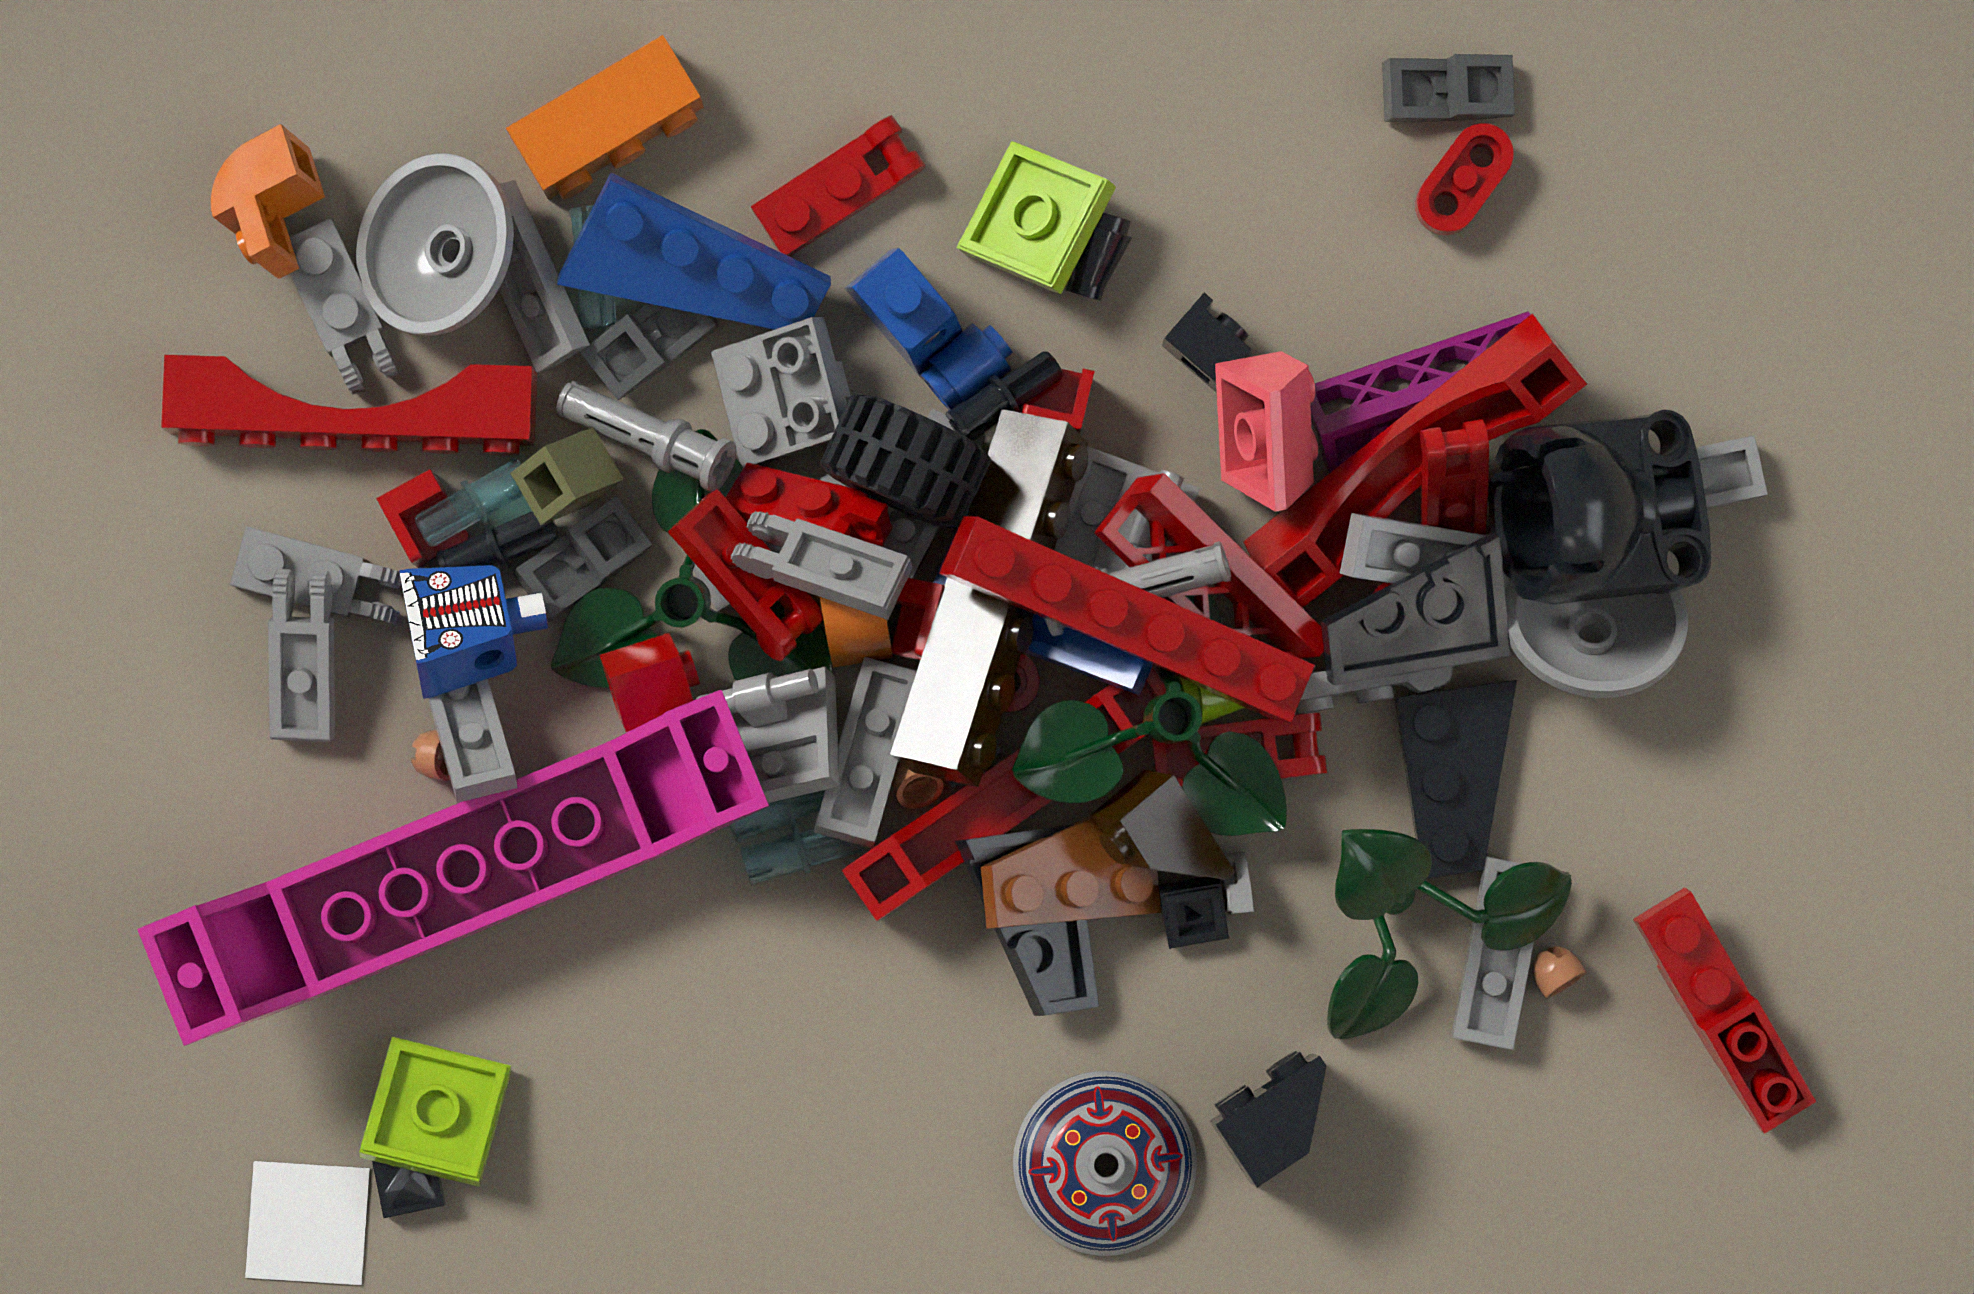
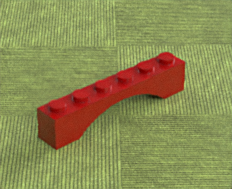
M1532 313L1300 496L1286 510L1281 511L1253 533L1243 543L1250 557L1303 608L1344 576L1340 574L1351 513L1387 518L1403 500L1422 485L1420 430L1440 427L1442 432L1462 429L1463 422L1483 419L1488 440L1490 441L1513 430L1539 423L1585 387L1587 383L1566 353Z
M164 355L161 428L172 435H178V444L189 446H214L215 436L239 437V446L250 448H275L276 438H299L300 448L312 450L337 449V440H361V450L374 452L398 451V442H422V452L456 454L459 453V444H483V454L516 456L520 454V445L535 446L537 372L532 366L470 364L446 383L415 398L382 407L342 409L311 405L279 394L249 377L226 356Z
M963 516L939 574L993 598L1111 645L1190 681L1224 699L1273 720L1292 722L1315 667L1314 664L980 517Z
M1152 667L1140 695L1108 685L1084 703L1094 706L1104 715L1108 725V735L1143 723L1146 706L1155 697L1165 694L1166 688ZM1148 734L1112 747L1120 755ZM1020 749L982 775L979 787L966 785L841 870L877 922L964 863L955 841L1005 834L1053 801L1036 795L1015 779L1012 767Z

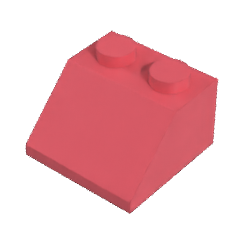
M1282 351L1215 363L1221 481L1275 512L1286 510L1314 483L1313 462L1316 461L1318 456V443L1311 429L1310 404L1315 399V383L1309 371V365Z

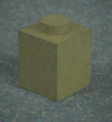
M594 427L544 446L510 473L540 525L591 505L624 479Z

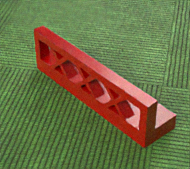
M1165 473L1136 478L1094 532L1128 567L1148 563L1149 561L1143 555H1152V561L1166 558L1168 553H1185L1221 542L1228 559L1231 581H1222L1213 584L1215 587L1207 588V586L1163 598L1210 619L1208 595L1224 594L1233 603L1234 630L1248 636L1265 634L1280 650L1298 658L1320 657L1323 653L1322 627ZM1134 509L1149 521L1151 547L1135 548L1118 532ZM1165 538H1166L1173 546H1165ZM1185 596H1194V604ZM1249 620L1258 628H1249Z

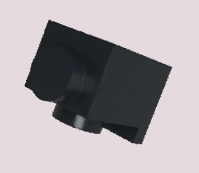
M1204 292L1166 335L1162 347L1216 392L1215 363L1252 357L1253 355L1250 353L1252 349L1244 343L1249 336L1248 333L1227 314L1221 312L1217 318L1210 314L1208 311L1212 306L1213 299Z

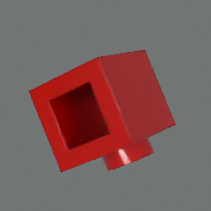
M670 633L599 655L615 709L625 732L631 731L663 715L667 711L692 702L693 698L690 688L700 685L690 651L686 650L679 653Z

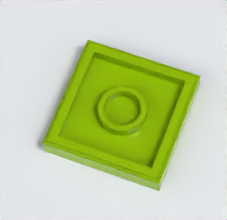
M1011 141L956 248L971 258L1061 295L1116 186L1106 178Z
M392 1037L359 1150L360 1158L480 1187L510 1079L511 1065Z

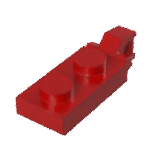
M746 463L725 497L746 522H748L751 514L755 511L767 512L769 515H776L793 522L798 518L883 546L893 529L887 511V504L868 498L866 493L854 488L752 463Z

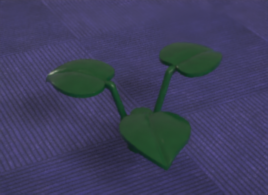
M699 429L695 431L708 438L718 441V439L709 430ZM737 458L728 479L718 489L724 497L727 496L743 470V466ZM659 469L652 489V508L659 526L668 532L710 491L703 489L698 479L680 471L674 470L667 473ZM687 554L683 565L679 568V577L665 582L659 588L655 597L656 610L644 617V609L640 600L632 593L623 589L612 587L599 588L579 599L566 618L557 650L551 661V669L566 679L582 685L609 688L599 655L657 637L658 635L650 627L660 621L672 627L683 628L704 619L707 622L719 623L736 628L742 632L732 641L728 652L729 666L736 681L766 673H772L779 677L826 667L833 674L827 637L821 625L810 634L802 633L795 639V649L782 661L771 658L759 646L755 632L742 618L710 608V591L702 580L693 576L695 563ZM777 600L770 609L781 620L785 616L784 607Z
M1209 594L1210 619L1221 624L1218 606L1213 595ZM1185 596L1194 604V596ZM1158 666L1156 668L1166 688V693L1155 697L1148 703L1144 711L1143 723L1108 735L1107 721L1104 715L1094 706L1078 700H1065L1045 708L1031 723L1012 767L1015 779L1036 795L1057 802L1083 803L1104 796L1120 781L1123 774V765L1118 753L1112 746L1145 734H1149L1154 740L1164 744L1185 740L1188 743L1191 756L1199 764L1186 773L1181 787L1210 833L1223 836H1239L1262 832H1278L1286 826L1287 804L1285 791L1279 772L1269 753L1253 738L1242 733L1229 731L1216 736L1205 754L1199 742L1201 736L1197 732L1202 722V711L1199 703L1190 694L1180 691L1181 685L1174 680L1171 672Z
M1343 830L1341 835V861L1335 882L1336 903L1339 909L1353 920L1373 919L1382 943L1383 952L1381 958L1372 954L1357 957L1339 976L1333 988L1328 1007L1327 1026L1330 1034L1334 1039H1349L1379 1030L1398 1019L1412 1003L1419 984L1418 973L1409 961L1395 960L1396 948L1384 915L1385 913L1395 915L1405 911L1413 903L1416 889L1470 921L1484 923L1481 933L1483 943L1490 949L1506 951L1518 949L1532 943L1555 923L1570 894L1572 880L1569 872L1561 871L1543 862H1527L1513 866L1500 874L1492 882L1484 896V909L1477 910L1425 881L1431 870V855L1426 846L1418 839L1387 830Z

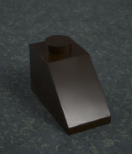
M1143 770L1091 814L1102 831V834L1099 836L1102 847L1119 864L1223 880L1229 879L1236 873L1174 775Z

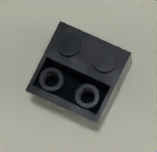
M1294 1051L1265 1070L1271 1080L1254 1092H1252L1249 1086L1246 1087L1244 1084L1214 1104L1220 1114L1210 1120L1211 1125L1248 1181L1257 1188L1310 1152L1327 1067L1320 1055L1309 1054L1304 1058L1301 1052L1297 1053V1051Z

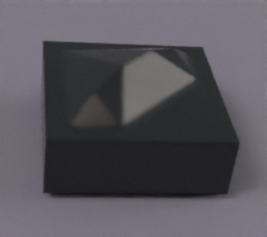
M1202 877L1158 885L1169 949L1229 939L1220 879Z
M372 1161L383 1218L446 1205L441 1177Z

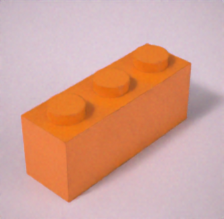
M664 35L506 127V130L547 199L549 200L559 194L565 200L588 188L594 182L591 174L612 163L613 167L618 169L636 160L646 151L643 144L660 133L664 132L666 137L670 138L691 127L698 120L695 113L704 108L699 93Z

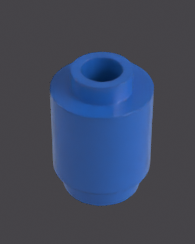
M972 323L928 360L931 366L920 376L944 406L950 410L989 385L988 378L996 375L1001 379L1012 369L1005 359L1013 352L991 325L981 331Z

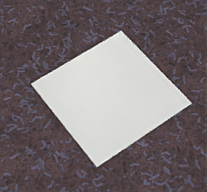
M254 1161L245 1278L362 1285L370 1168Z

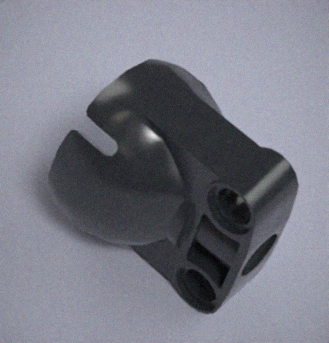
M1660 410L1642 416L1527 427L1512 434L1499 446L1495 461L1503 471L1496 473L1491 478L1489 485L1490 531L1500 536L1503 573L1510 579L1517 580L1515 591L1523 599L1548 604H1563L1650 593L1667 594L1699 584L1707 577L1711 568V542L1702 473L1690 425L1682 415L1672 410ZM1649 430L1653 431L1659 439V454L1650 446L1648 440ZM1522 466H1530V467H1528V468L1517 469V468H1520V467H1522ZM1668 551H1671L1677 558L1679 564L1677 575L1669 569L1667 563Z

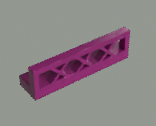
M1529 311L1315 383V399L1310 404L1311 421L1317 432L1323 462L1328 473H1331L1460 371L1449 373L1438 370L1442 363L1456 358L1471 362L1530 315ZM1397 378L1412 381L1408 388L1396 392L1381 390L1385 382ZM1340 397L1354 400L1349 408L1328 415L1324 414L1320 405Z

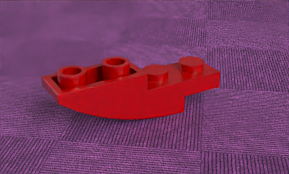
M1684 887L1635 917L1633 921L1657 960L1658 965L1656 967L1712 1059L1760 1131L1765 1134L1814 1104L1816 1100L1758 999L1749 993L1692 892Z

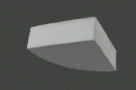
M1245 852L1224 854L1236 872L1229 879L1223 880L1226 912H1229V915L1254 912Z

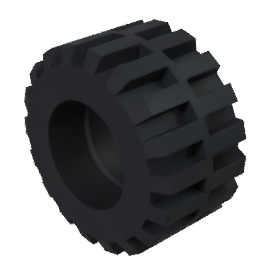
M851 395L820 464L832 478L850 488L866 493L868 497L885 503L891 508L938 527L958 528L963 516L967 515L992 459L980 445L971 439L921 414L875 396Z

